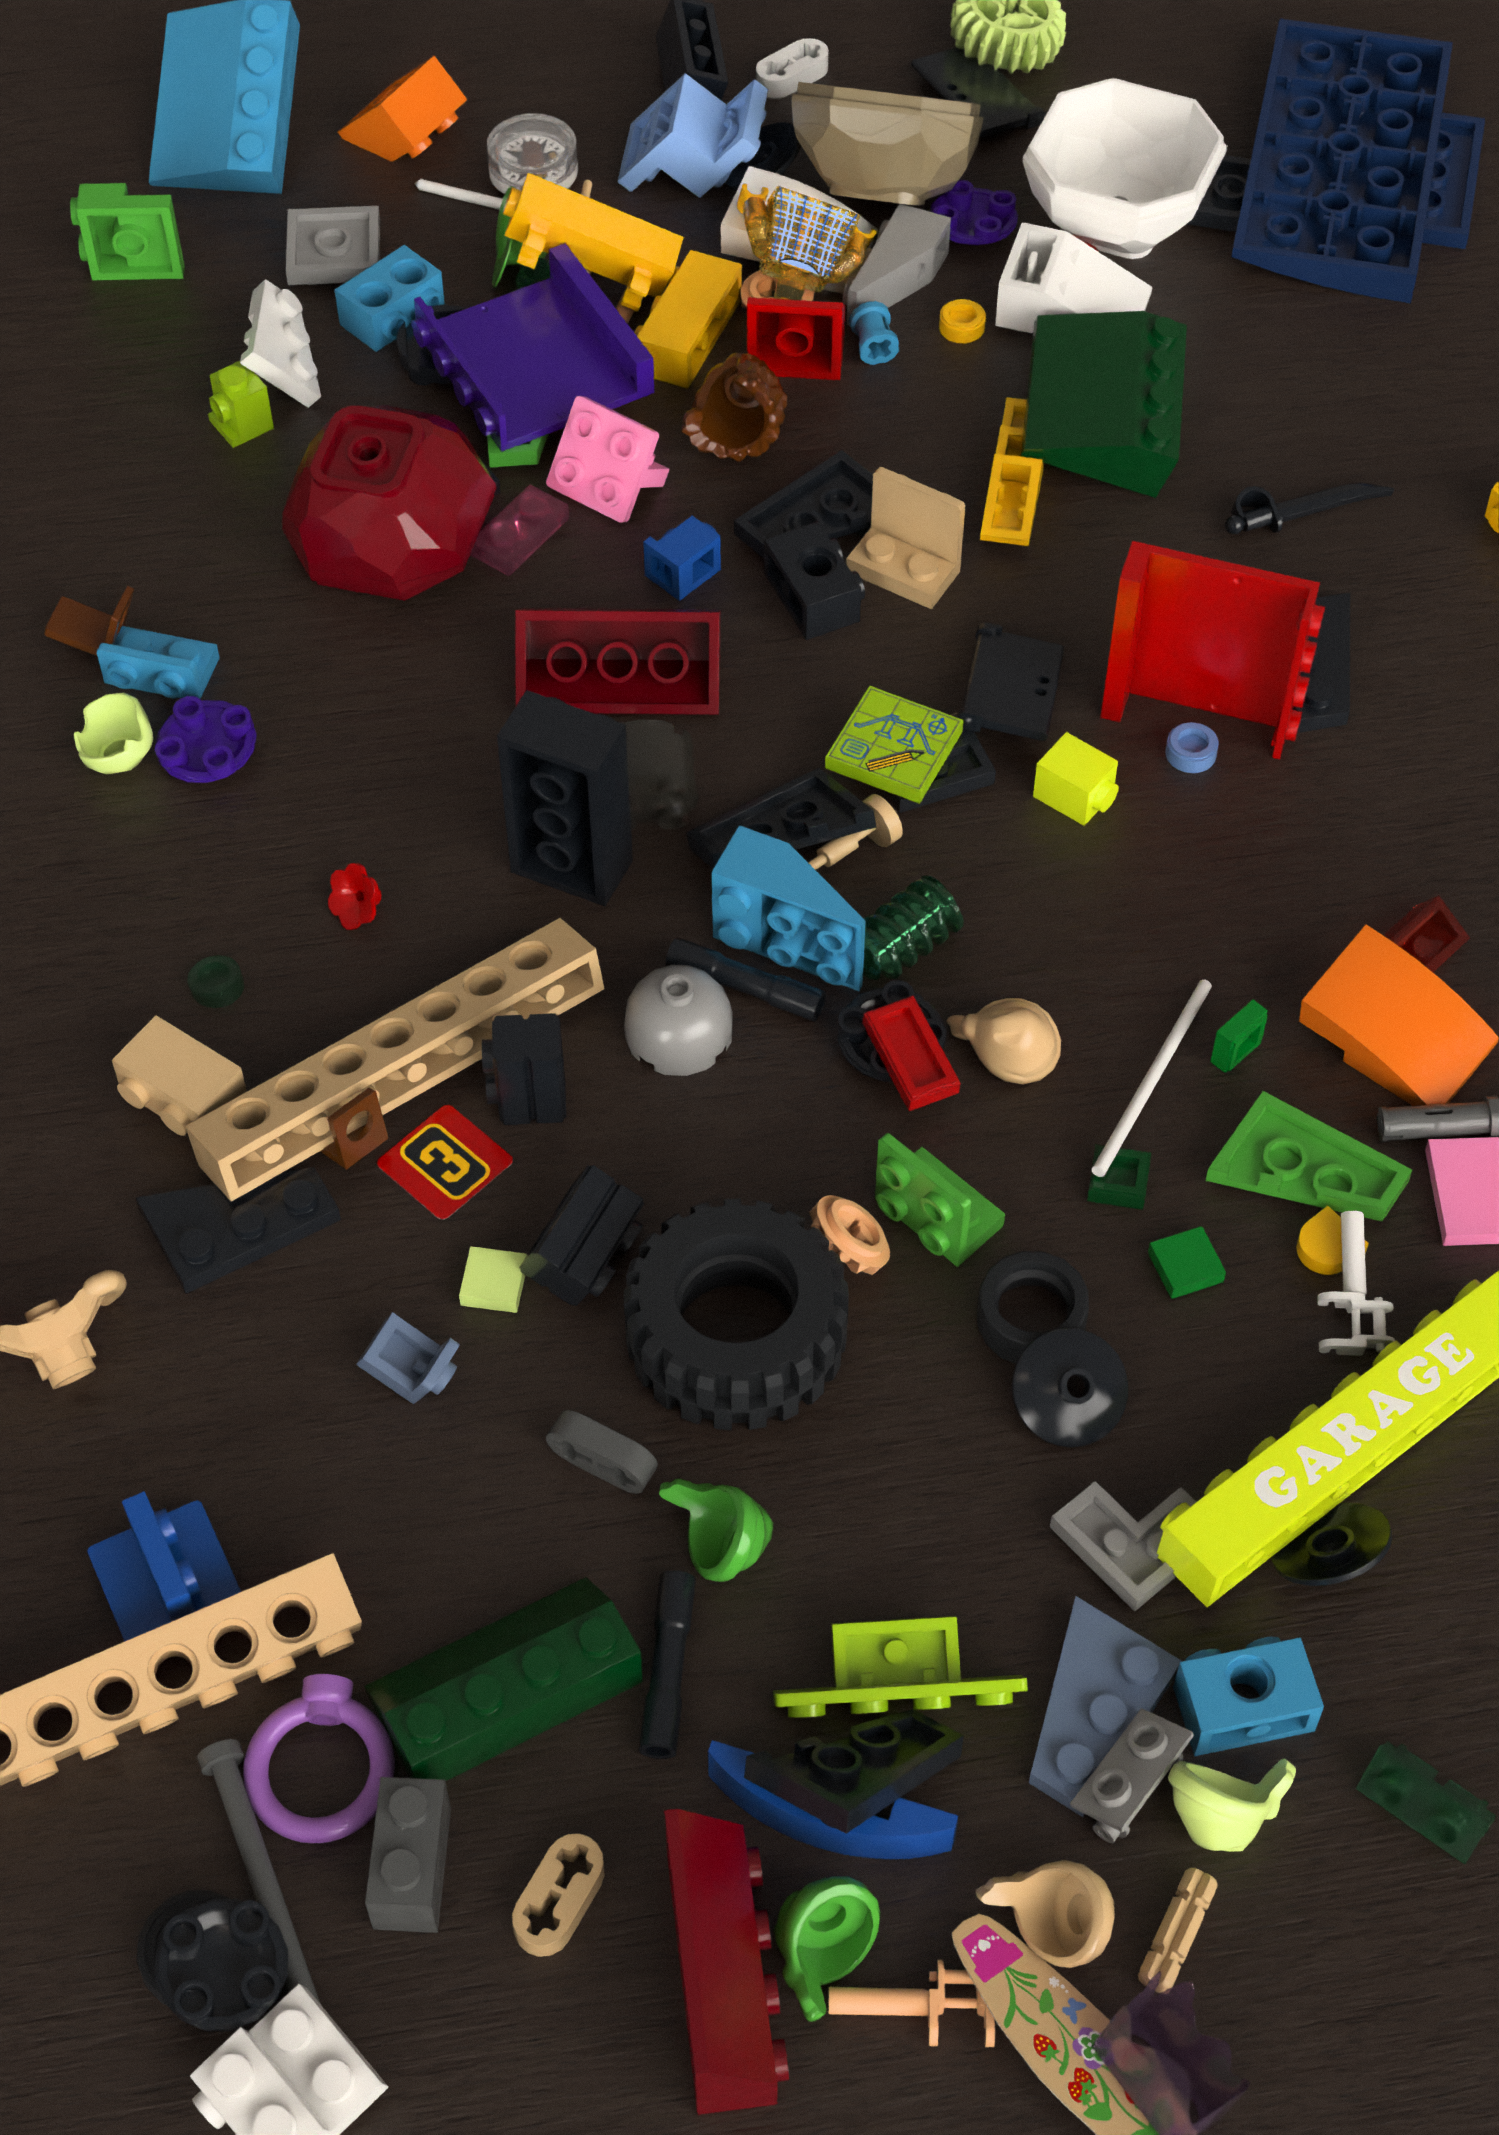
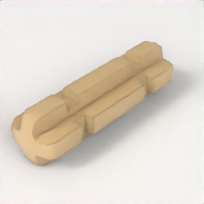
M1197 1868L1185 1870L1175 1894L1177 1897L1172 1898L1152 1942L1151 1949L1153 1951H1148L1138 1974V1980L1147 1988L1161 1994H1167L1171 1991L1181 1968L1179 1964L1184 1963L1203 1921L1204 1910H1208L1215 1894L1217 1881L1214 1877Z

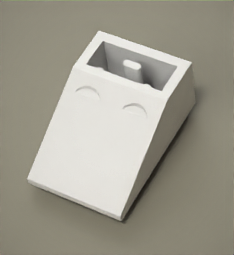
M1022 222L999 281L995 326L1033 333L1034 321L1038 315L1145 311L1152 293V287L1067 231Z

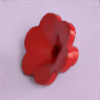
M350 863L345 870H335L330 879L332 888L328 898L330 912L335 916H339L341 925L347 930H355L362 923H371L376 916V905L380 903L382 897L376 880L368 876L366 868L361 863Z

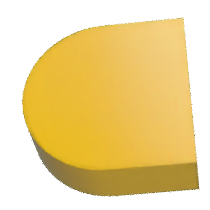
M1329 1206L1325 1207L1303 1225L1297 1241L1298 1257L1311 1271L1324 1275L1337 1274L1343 1271L1341 1217ZM1365 1240V1254H1366L1367 1247H1368V1244H1369L1366 1240Z

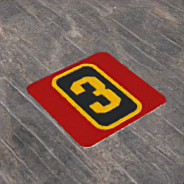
M444 1105L378 1159L377 1165L437 1218L447 1219L512 1164L513 1158L453 1106Z

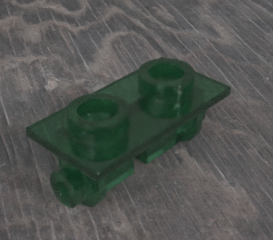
M1386 1741L1384 1745L1381 1744L1356 1789L1463 1864H1466L1479 1841L1485 1836L1497 1815L1487 1809L1489 1802L1484 1799L1481 1801L1451 1779L1444 1787L1434 1781L1439 1771L1408 1751L1407 1746L1403 1743L1398 1747L1389 1741Z

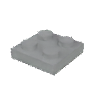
M378 206L288 209L286 276L288 285L346 283L380 261V215Z

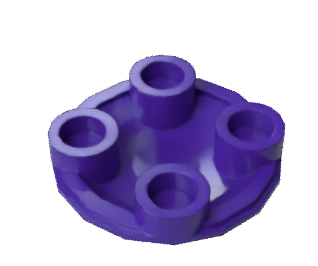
M959 180L952 190L939 196L931 204L929 211L951 218L949 240L969 245L991 244L1002 240L1016 229L1018 213L1015 209L1016 197L1012 192L974 188L966 180Z
M187 696L174 704V714L169 716L159 729L155 743V752L159 764L171 776L189 783H209L226 778L245 765L254 752L257 734L250 711L245 706L233 705L226 701H201L196 696Z

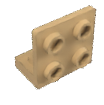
M879 467L873 474L871 528L846 558V565L850 571H857L861 579L932 609L960 573L965 503L947 493H942L914 481L905 475Z

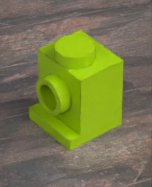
M238 361L210 374L213 396L209 397V403L213 412L208 413L209 421L232 448L274 429L267 386L253 371Z

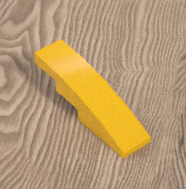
M1006 398L996 454L994 453L980 540L1029 546L1044 463L1042 462L1043 459L1021 456L1026 399Z

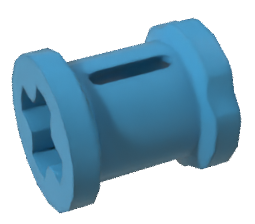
M870 301L859 305L852 311L849 317L851 330L860 340L858 344L860 358L870 365L886 363L899 352L898 337L889 328L891 316L888 307L877 301Z

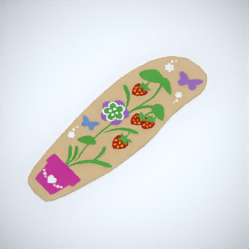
M981 1914L964 1920L952 1932L953 1943L959 1957L997 2024L1042 2083L1096 2135H1196L1180 2103L1149 2061L1102 2012L1024 1942L1000 1923Z

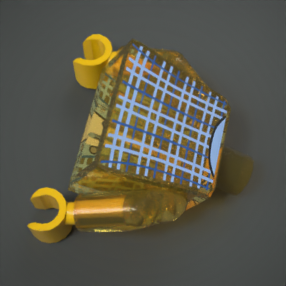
M742 184L737 201V209L744 216V224L752 252L760 259V272L779 279L773 299L802 300L805 289L821 292L827 283H840L863 263L867 248L877 233L876 230L871 229L869 234H865L857 228L860 214L778 185L769 197L767 204H765L769 192L768 188L762 187L760 195H755L747 190V184Z

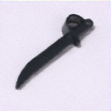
M1367 483L1347 484L1275 504L1274 498L1268 491L1261 487L1251 486L1242 490L1237 496L1231 510V516L1225 522V528L1231 534H1238L1242 530L1247 532L1269 525L1271 530L1276 533L1282 530L1283 522L1357 501L1391 496L1395 488ZM1248 506L1254 509L1243 512L1241 507Z

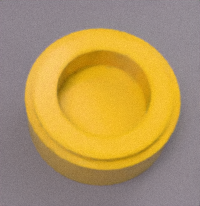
M957 299L950 301L940 311L939 331L943 337L955 343L974 342L984 334L985 310L981 305L971 300Z

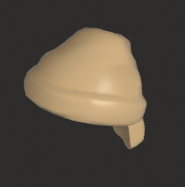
M1022 998L996 1000L984 1006L975 1014H968L966 1016L953 1015L946 1020L950 1026L951 1034L959 1039L969 1040L982 1064L991 1074L1005 1082L1016 1084L1038 1082L1054 1070L1060 1058L1061 1038L1055 1022L1049 1013L1038 1004Z
M1067 1860L1051 1862L1029 1872L1019 1871L1010 1877L991 1878L985 1885L976 1889L977 1898L984 1904L1012 1906L1020 1934L1029 1948L1040 1958L1055 1966L1072 1968L1087 1964L1103 1953L1111 1938L1115 1915L1112 1895L1106 1882L1085 1864Z

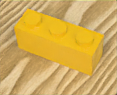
M690 250L681 266H675L674 273L669 280L665 292L662 296L657 295L651 306L650 316L645 324L637 326L634 332L653 356L654 379L686 389L689 388L741 302L742 264Z

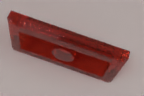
M1440 896L1415 906L1383 935L1416 958L1432 972L1470 939Z

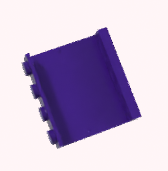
M566 243L549 249L550 278L438 320L435 318L431 306H427L421 297L414 298L416 319L412 320L411 326L418 345L422 348H428L438 373L442 377L448 376L453 383L454 391L460 404L470 407L481 433L484 436L490 435L501 452L565 428L577 396H585L610 409H614L654 393L653 356Z

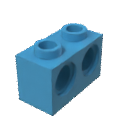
M405 245L335 289L340 326L375 352L397 339L398 330L404 322L407 327L412 320L416 319L414 298L421 297L427 306L445 305L441 271Z

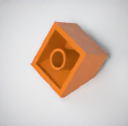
M432 56L391 83L337 133L343 140L391 162L406 153L413 159L432 144V140L428 135L434 130L440 134L458 120L459 117L454 111L467 98L437 58Z

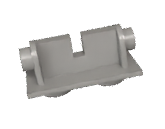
M1141 1708L1071 1801V1807L1097 1820L1093 1825V1830L1104 1841L1114 1843L1117 1837L1125 1838L1130 1832L1129 1824L1143 1807L1146 1800L1154 1792L1174 1763L1183 1760L1182 1751L1193 1738V1732Z

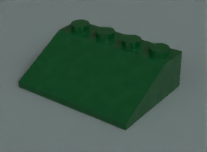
M1146 311L1038 315L1034 321L1021 456L1043 459V463L1156 498L1179 460L1187 325Z

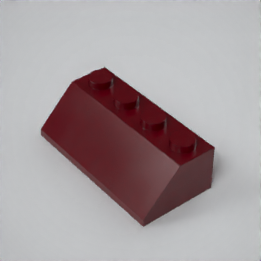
M519 608L515 610L516 706L526 690L545 697L560 699L568 705L595 714L719 715L721 610Z
M681 1809L664 1810L667 1859L697 2115L777 2105V2082L789 2080L784 2038L771 2039L768 2015L780 2014L776 1974H763L760 1950L771 1949V1936L767 1909L754 1910L752 1887L763 1886L759 1847H746L744 1826L742 1824Z

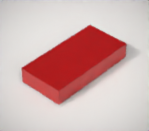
M914 995L863 1014L862 1024L908 1111L959 1093L961 1083Z

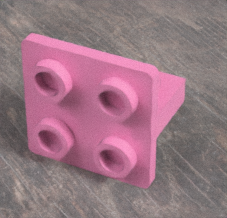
M577 396L549 471L546 485L617 522H628L640 488L663 487L667 478L669 468L654 461L656 455L653 452L659 439V433L585 396Z

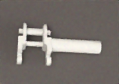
M1345 1211L1341 1213L1343 1292L1330 1291L1317 1295V1303L1319 1306H1328L1329 1302H1334L1335 1308H1346L1347 1313H1351L1352 1338L1324 1339L1319 1342V1352L1329 1353L1330 1349H1336L1337 1355L1362 1356L1366 1348H1374L1376 1352H1381L1387 1345L1395 1341L1393 1337L1386 1336L1385 1314L1393 1311V1304L1383 1301L1382 1297H1375L1374 1300H1365L1367 1290L1364 1213L1360 1211ZM1360 1314H1373L1374 1335L1361 1334Z

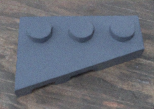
M1076 1596L1030 1773L1029 1784L1083 1817L1084 1813L1071 1807V1801L1140 1709L1153 1712L1175 1679L1179 1664L1182 1661Z

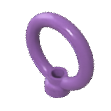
M332 1674L306 1676L303 1679L302 1697L289 1701L272 1712L258 1727L248 1745L244 1760L243 1780L252 1809L268 1828L290 1840L311 1844L326 1843L342 1839L358 1831L376 1815L380 1777H394L395 1755L391 1738L380 1719L370 1709L352 1699L353 1682L348 1678ZM307 1721L324 1726L339 1725L341 1723L350 1726L360 1735L369 1754L370 1770L363 1790L349 1806L329 1816L305 1817L291 1812L278 1801L270 1786L269 1762L276 1745L287 1732Z

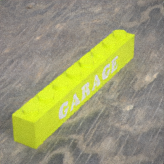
M1499 1270L1483 1283L1477 1279L1468 1283L1455 1297L1453 1306L1441 1314L1438 1310L1430 1312L1421 1320L1415 1328L1413 1336L1401 1345L1398 1341H1393L1387 1345L1375 1358L1372 1364L1373 1367L1362 1376L1357 1372H1353L1344 1378L1333 1391L1332 1399L1319 1408L1315 1404H1311L1306 1407L1293 1420L1289 1428L1290 1431L1280 1439L1276 1440L1273 1436H1270L1263 1440L1249 1455L1248 1463L1237 1472L1233 1473L1230 1469L1221 1472L1207 1486L1204 1492L1205 1496L1194 1505L1190 1506L1184 1502L1174 1508L1160 1526L1163 1530L1157 1550V1557L1162 1563L1166 1562L1174 1570L1173 1574L1206 1607H1209L1499 1378Z

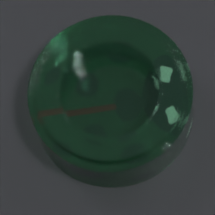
M223 955L210 956L200 960L191 968L187 978L193 998L199 1004L209 1008H221L234 1003L243 993L245 986L238 963L234 959Z

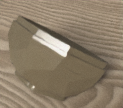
M798 82L797 94H792L793 125L796 138L821 178L830 187L829 194L883 202L925 205V200L952 190L966 170L977 147L984 118L979 117L981 104L805 82Z

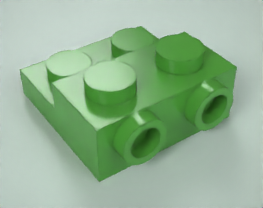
M126 183L79 184L78 197H72L70 201V213L73 226H80L81 229L78 239L79 255L81 261H88L92 280L183 279L185 266L171 195H128Z

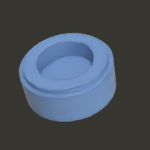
M1195 722L1179 724L1168 735L1165 750L1166 758L1174 768L1182 772H1203L1215 763L1219 746L1218 737L1206 725Z

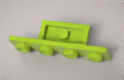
M944 1616L832 1623L835 1687L773 1690V1700L776 1707H788V1717L801 1718L826 1715L825 1704L850 1702V1709L853 1714L888 1711V1700L913 1698V1709L916 1710L951 1707L950 1696L975 1695L976 1705L978 1706L1005 1705L1013 1703V1692L1028 1691L1027 1678L1022 1675L961 1679L957 1617Z

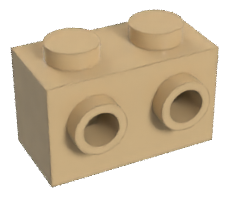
M157 1015L112 1059L119 1083L117 1089L120 1095L135 1108L142 1109L145 1106L158 1114L169 1129L181 1136L187 1133L186 1125L247 1092L241 1067Z

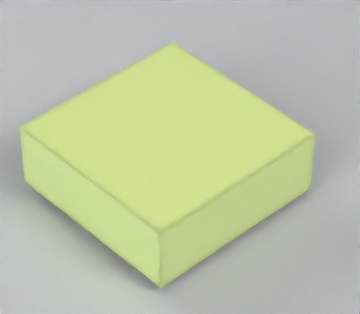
M470 1246L459 1293L460 1306L517 1313L525 1274L521 1272L519 1267L527 1254Z

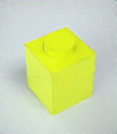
M1066 732L1037 763L1033 797L1085 826L1098 811L1105 812L1114 802L1119 790V786L1115 784L1118 761Z

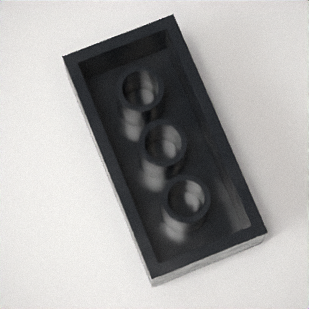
M526 690L497 735L511 873L606 907L633 862L626 724L617 722L603 714H594L568 705L560 699L545 697Z

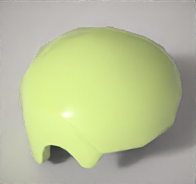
M124 692L106 694L89 703L83 709L85 718L84 729L81 733L76 731L73 734L76 749L85 766L104 774L132 770L142 761L153 742L152 728L143 707L137 698Z

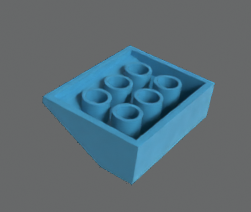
M234 0L167 13L148 181L150 186L282 194L300 24L290 1Z

